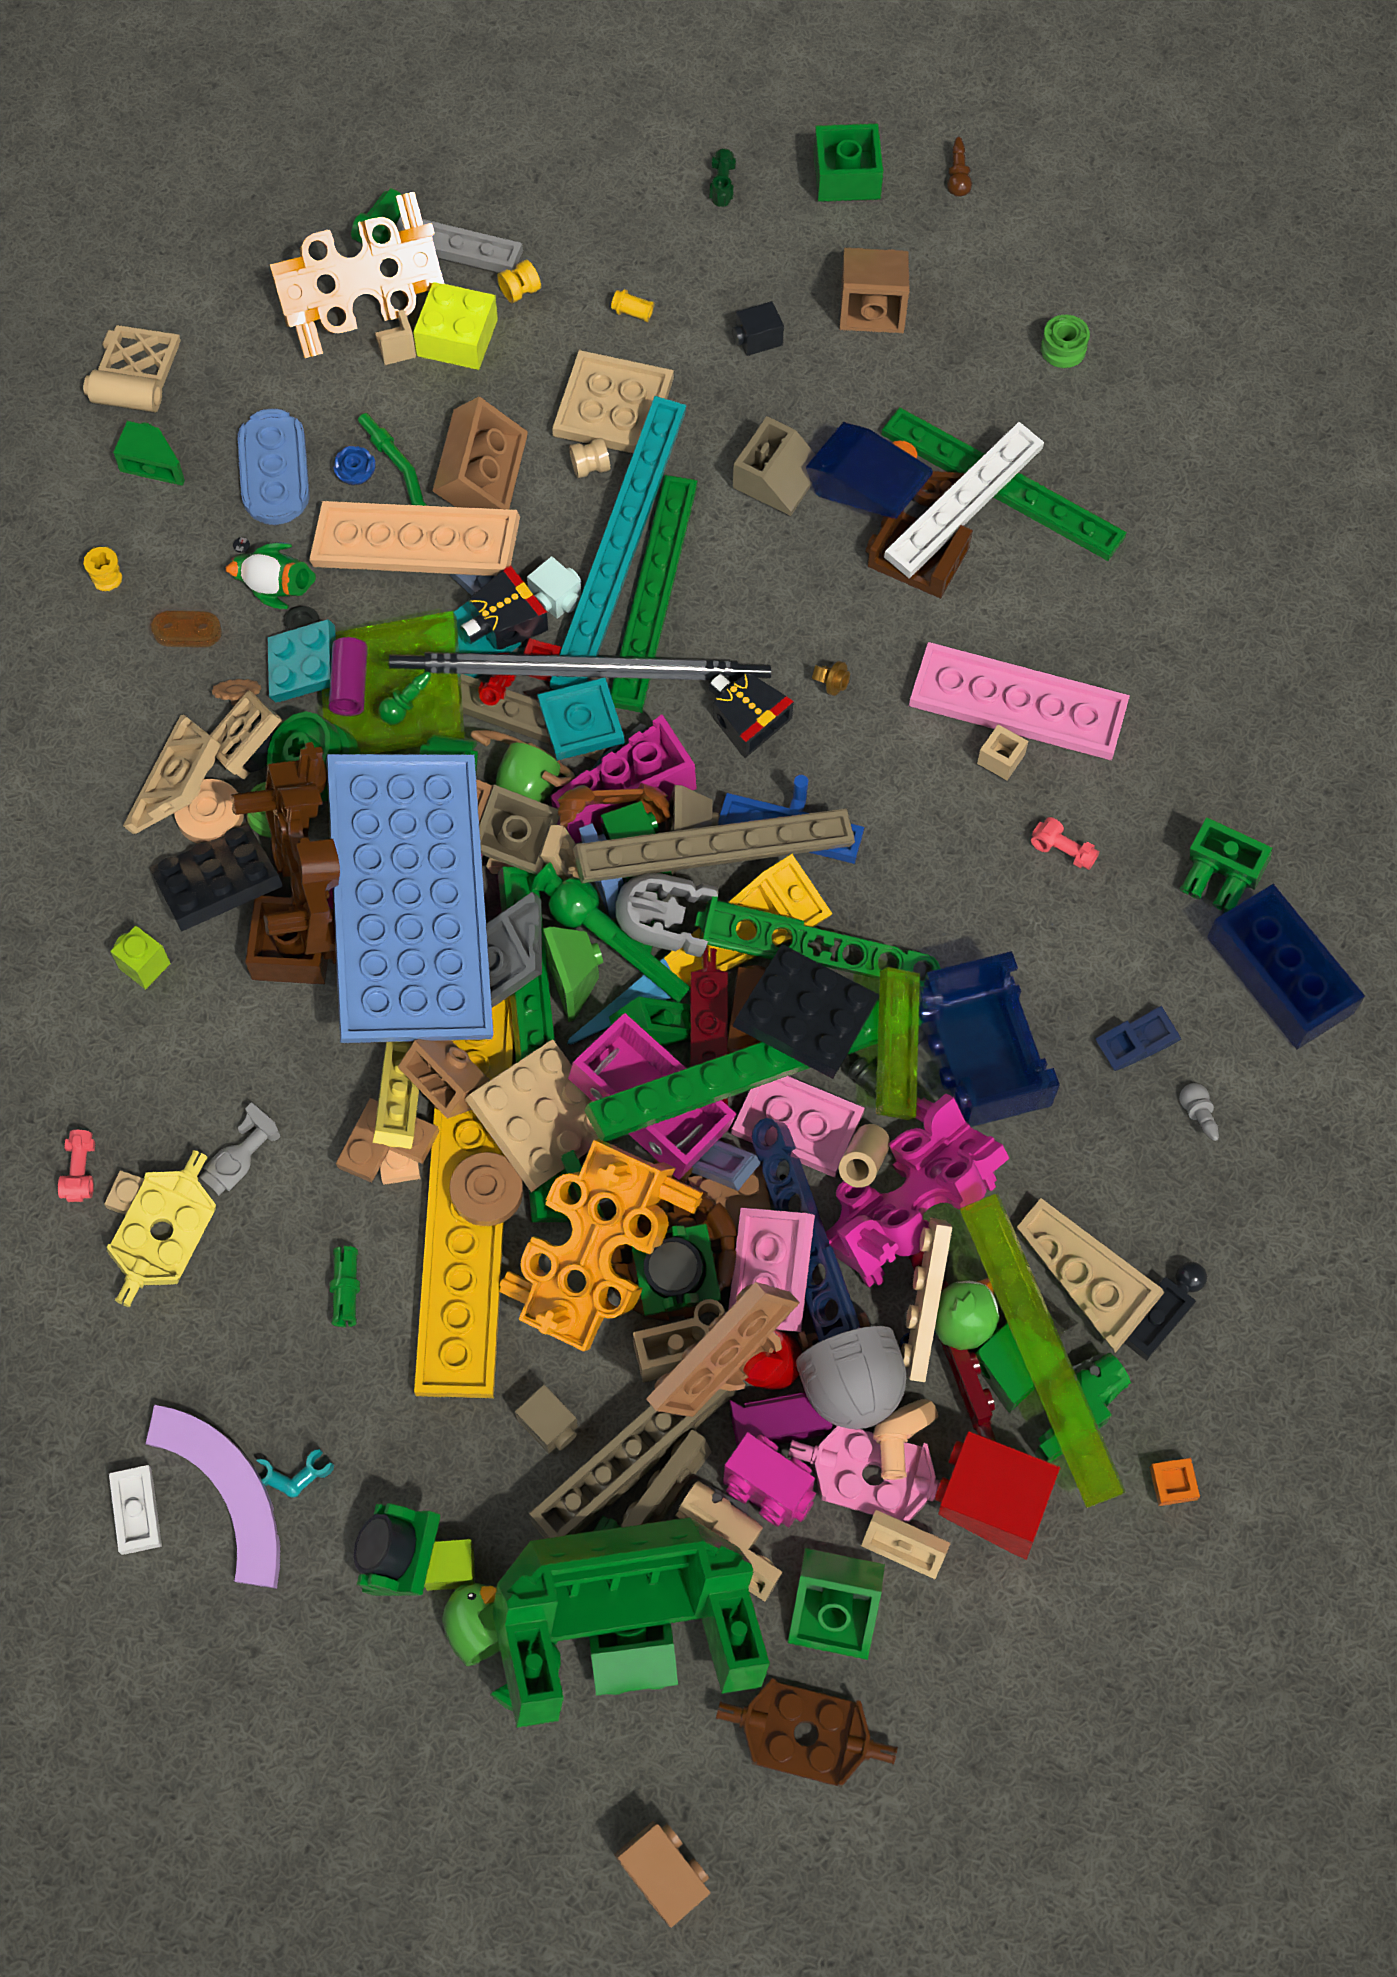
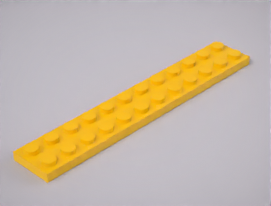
M510 996L492 1008V1039L452 1040L458 1048L468 1054L469 1059L490 1080L513 1066L514 1033ZM435 1106L433 1125L438 1126L439 1133L431 1149L414 1393L415 1396L494 1398L504 1222L493 1226H479L463 1219L453 1206L450 1196V1180L457 1166L472 1155L490 1152L506 1156L473 1110L447 1119Z

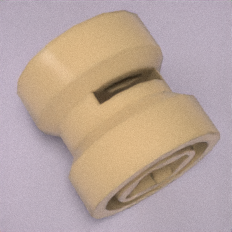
M603 438L594 439L590 444L584 446L580 443L569 446L571 462L577 478L586 477L592 471H598L599 473L610 471L609 456Z

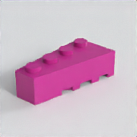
M663 714L653 720V726L643 733L638 731L628 739L629 743L616 753L611 751L601 759L602 763L592 771L585 770L551 795L552 807L559 809L560 804L557 800L567 791L581 785L596 791L638 789L639 785L644 783L657 787L668 795L666 799L669 801L675 785H682L691 790L697 789L695 764ZM632 803L587 805L581 813L576 814L574 821L568 823L566 830L575 844L582 841L579 828L593 823L596 833H601L602 814L631 805Z

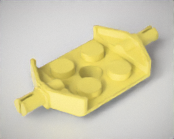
M193 1150L184 1170L146 1172L144 1182L111 1244L107 1246V1252L125 1275V1283L117 1298H115V1301L119 1304H122L127 1295L124 1306L130 1307L139 1288H143L144 1285L178 1284L216 1210V1204L198 1182L197 1177L207 1160L206 1155L201 1153L199 1157V1152ZM158 1222L170 1224L173 1234L167 1240H156L150 1233L154 1224Z

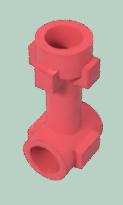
M1049 817L1044 822H1039L1033 830V837L1031 839L1032 845L1037 850L1049 852L1052 846L1074 857L1073 864L1079 868L1083 866L1088 870L1091 869L1100 852L1094 848L1095 845L1089 842L1080 845L1062 835L1064 827L1055 818Z
M72 1130L69 1133V1139H65L64 1148L66 1151L71 1152L69 1176L59 1177L58 1195L60 1199H66L67 1202H83L84 1198H92L93 1177L85 1176L87 1152L95 1151V1141L92 1139L93 1134L89 1131Z

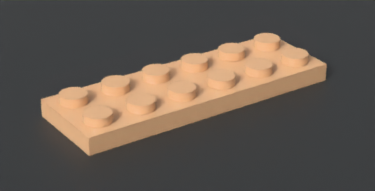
M322 501L309 560L313 567L497 576L511 565L520 516L517 510Z

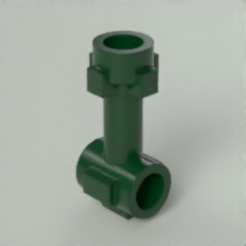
M719 149L715 153V157H712V168L717 169V176L710 183V198L719 207L727 206L733 199L734 185L731 184L729 171L735 169L736 158H734L733 152L729 149Z

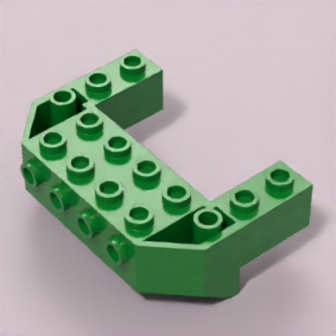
M692 1518L530 1541L497 1584L492 1612L516 1727L559 1720L564 1696L551 1643L555 1641L702 1619L721 1693L762 1687L770 1662L749 1592V1585L754 1570L742 1550Z

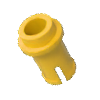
M626 289L623 291L617 290L611 304V309L616 310L617 315L624 313L642 319L645 322L649 321L648 317H651L654 308L653 301L630 295Z

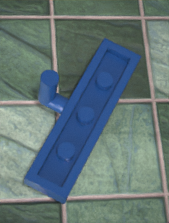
M804 775L795 777L793 797L789 808L727 793L718 825L809 814L803 812L807 799L808 778ZM851 824L855 843L852 846L808 853L855 864L864 827Z

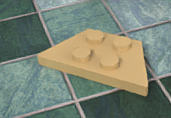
M180 715L123 826L132 834H136L191 804L200 792V785L207 771L214 765L215 756L221 744L188 717Z

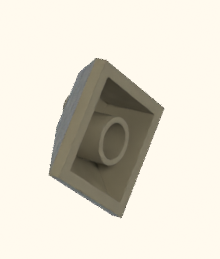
M494 785L479 824L481 854L537 875L544 863L541 853L550 826L557 825L560 817L558 809Z
M674 786L668 801L671 805L669 807L671 818L665 821V832L718 826V812H712V799L685 786ZM678 870L671 871L672 876H673Z

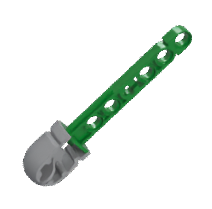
M647 873L631 878L622 886L617 896L616 918L621 929L633 940L671 951L683 948L686 954L701 957L706 946L711 945L772 960L779 950L772 942V933L776 929H785L791 935L789 948L828 968L884 981L899 979L898 984L915 988L929 987L940 976L938 961L928 954L907 950L904 953L898 947L804 926L803 920L717 901L718 888L709 884L701 883L695 886L691 880L661 873ZM670 894L685 897L687 901L693 903L697 900L706 902V910L704 912H697L694 927L700 928V937L694 938L691 933L686 932L677 934L663 930V924L664 928H669L673 924H682L686 907L680 906L675 897H670L668 902L657 900V896L660 899H665ZM652 919L663 921V924L656 922L652 927L645 925L650 924ZM748 920L754 924L756 934L753 939L743 940L738 937L736 926L740 921ZM818 937L821 939L822 946L832 948L834 941H838L839 945L835 951V961L830 960L832 952L821 951L818 956H814L813 949L808 947V943H812ZM854 945L861 950L862 959L859 964L850 965L845 962L843 950L846 946ZM889 953L896 958L897 968L893 973H885L879 968L878 959L881 954ZM924 961L931 966L932 976L928 981H920L914 976L913 968L917 962Z

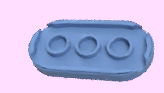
M265 409L258 411L250 416V420L245 425L244 423L242 424L238 432L241 497L246 511L254 519L270 525L284 524L302 514L309 502L310 493L304 429L297 418L295 420L294 417H291L284 410Z

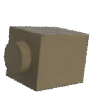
M545 1385L515 1411L517 1421L548 1454L556 1447L559 1451L563 1450L577 1435L574 1431L578 1428L577 1418Z

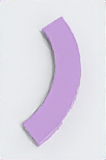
M154 1405L146 1444L176 1453L196 1465L210 1478L227 1505L232 1518L237 1544L235 1582L277 1589L280 1570L279 1535H277L273 1504L255 1467L228 1437L211 1425L176 1409Z

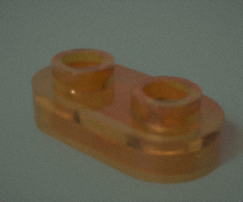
M165 611L158 614L151 624L155 640L160 645L166 647H210L216 644L222 635L219 619L210 612ZM169 623L173 624V625H172L171 627H169V628H164V626H165L166 624H169ZM202 624H207L205 628H198Z

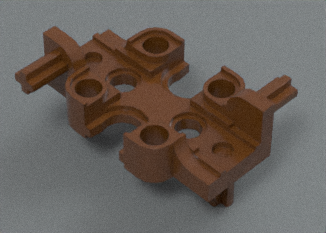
M313 742L305 743V749H300L299 760L268 764L265 790L231 794L232 811L235 815L265 811L272 835V853L277 873H282L283 877L291 876V906L288 907V911L264 914L266 934L269 936L299 931L305 955L324 952V958H332L333 964H336L334 911L329 908L327 899L329 898L328 891L339 884L340 865L333 839L311 842L309 840V818L317 817L318 805H322L320 793L326 786L327 771L322 758L323 749L321 747L314 748Z

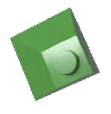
M547 927L543 929L546 959L568 1022L574 1021L599 979L598 965L603 964L602 954L598 943L591 944L586 931Z

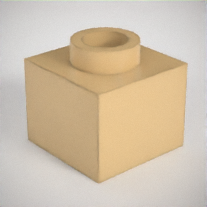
M998 724L980 749L977 764L1008 780L1025 756L1028 741Z

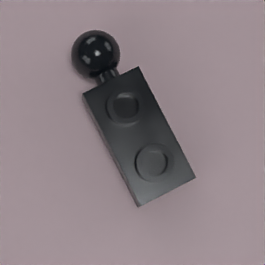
M1186 1262L1182 1264L1176 1273V1284L1165 1276L1158 1285L1163 1289V1295L1124 1342L1146 1361L1196 1303V1300L1188 1293L1200 1291L1207 1282L1206 1270L1199 1263Z

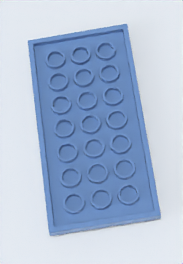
M327 754L326 770L330 839L334 840L340 865L339 884L332 888L340 1043L402 1042L417 1039L430 1041L492 1039L493 1020L474 755Z

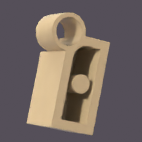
M706 1299L696 1306L694 1318L633 1332L634 1349L642 1382L659 1379L664 1374L672 1372L682 1361L681 1357L684 1351L691 1345L699 1343L709 1332V1326L703 1324L699 1317L706 1312L715 1313L717 1316L725 1314L723 1306L718 1301Z

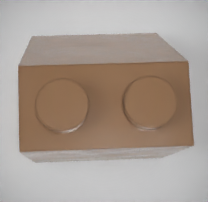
M844 248L840 330L904 333L909 297L908 251Z

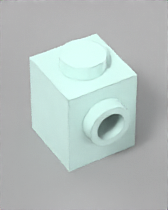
M552 556L527 576L530 591L544 609L550 612L556 619L565 612H572L578 606L581 598L580 577L573 569L565 568Z

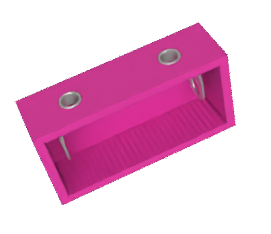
M624 1013L573 1062L568 1079L592 1101H596L687 1068ZM720 1100L629 1133V1135L658 1162H665L675 1167L673 1175L679 1180L729 1130L736 1113Z

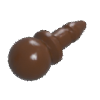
M956 137L952 149L954 154L953 167L948 169L950 177L947 181V189L954 196H965L972 188V181L968 175L970 167L965 166V147L962 138Z

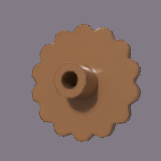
M250 679L227 680L213 686L212 694L215 695V698L231 700V704L236 705L249 690L254 694H259L261 685Z

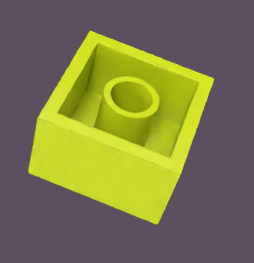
M433 281L413 332L417 356L479 370L498 320L495 295Z

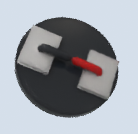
M240 537L234 541L233 548L239 553L246 552L250 548V542L248 539Z

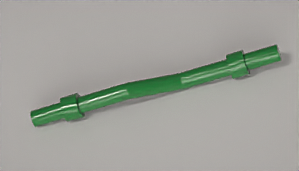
M363 413L358 418V422L371 436L370 441L379 452H384L403 474L411 505L428 506L424 502L413 465L396 447L394 438L385 428H380L368 413Z

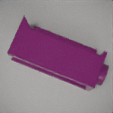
M805 1392L744 1403V1408L730 1400L729 1410L737 1447L747 1432L754 1437H757L759 1434L763 1435L776 1445L789 1443L792 1440L800 1441L826 1436L831 1433L832 1423L825 1420L815 1411Z

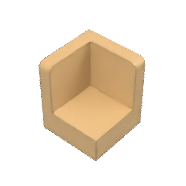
M405 310L398 311L400 327L375 333L385 365L416 357L413 333Z

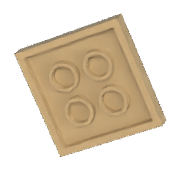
M579 350L552 428L553 436L590 444L594 439L603 438L606 448L634 453L654 396L664 399L668 398L674 379V370Z
M553 1039L465 1098V1101L531 1192L565 1169L561 1155L574 1150L579 1159L589 1152L593 1140L599 1139L584 1111L587 1104L593 1101L568 1079L572 1065Z

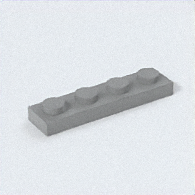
M401 216L396 225L398 232L404 230ZM422 219L423 225L432 223L435 234L432 235V240L437 258L500 273L506 269L510 271L515 269L523 253V246L520 242Z

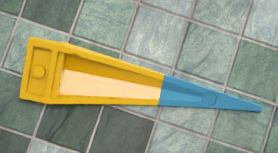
M793 854L762 872L728 902L803 920L804 926L812 928L832 915V912ZM743 920L737 924L736 933L740 939L751 940L755 937L756 928L752 922ZM700 928L691 934L692 937H700ZM776 929L772 933V942L776 947L791 941V935L785 929ZM711 945L706 946L708 948V962H710V948L717 949V969L724 972L758 957ZM683 948L671 951L660 961L690 987L691 972L702 969V956L697 957L686 954ZM643 975L571 1036L567 1044H574L610 1027L609 1016L638 996L658 1000H667L671 997L648 977Z

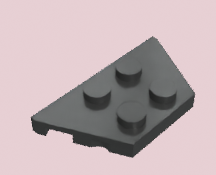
M531 892L486 924L492 1008L542 974L541 899L534 892Z

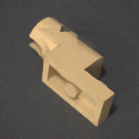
M697 1481L683 1500L675 1516L679 1519L692 1518L738 1546L750 1561L754 1570L749 1585V1592L765 1602L773 1591L782 1571L777 1569L768 1558L756 1555L750 1551L763 1527L749 1516L748 1505L721 1493L720 1490Z

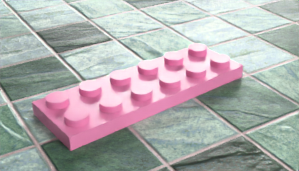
M928 642L909 706L995 729L999 724L1018 736L1112 761L1130 695Z

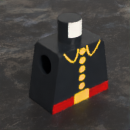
M510 565L471 596L469 603L473 619L460 626L461 632L468 643L472 644L480 638L487 636L493 646L501 650L548 631L547 611Z
M720 674L709 685L708 690L717 697L713 702V719L744 758L748 757L793 717L794 701L752 674H745L734 684L723 674Z

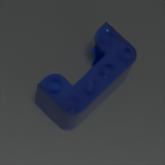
M1012 951L927 972L924 987L920 988L922 1001L917 1002V1011L922 1024L928 1023L931 1035H928V1044L932 1055L939 1056L942 1068H939L942 1086L944 1090L950 1089L952 1097H954L966 1123L970 1127L1051 1107L1060 1086L1054 1068L1046 1070L1048 1065L1046 1059H1040L1019 1000L1021 994L1020 986L1015 985L1014 978L1010 975V972L1017 971L1018 969Z

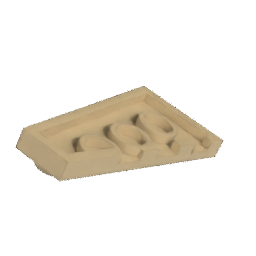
M1042 1198L1039 1199L1017 1226L1022 1236L1115 1353L1164 1293L1161 1287Z

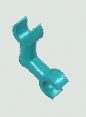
M320 1449L314 1450L308 1455L306 1466L293 1478L275 1471L273 1465L267 1460H256L259 1464L267 1467L268 1470L266 1477L261 1479L263 1484L271 1486L285 1493L288 1497L293 1498L297 1497L316 1477H326L334 1469V1464L329 1463L323 1469L315 1470L314 1463L323 1454Z

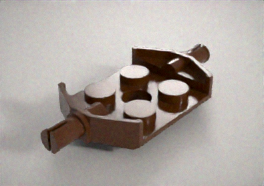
M773 1678L749 1706H744L743 1708L720 1701L716 1719L740 1724L739 1728L744 1729L753 1765L842 1787L864 1760L869 1761L872 1758L894 1765L896 1759L894 1755L897 1754L898 1746L875 1742L874 1739L870 1738L861 1701L852 1702L778 1683ZM801 1723L812 1724L818 1732V1739L811 1746H802L795 1740L794 1730Z

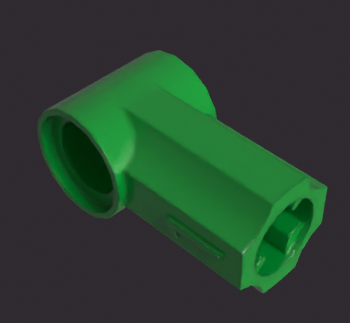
M390 188L389 191L382 193L367 214L360 213L352 226V239L362 243L358 223L365 220L385 217L397 225L401 215L396 196H400L401 193ZM376 225L372 230V237L376 243L385 244L388 241L389 232L384 226Z

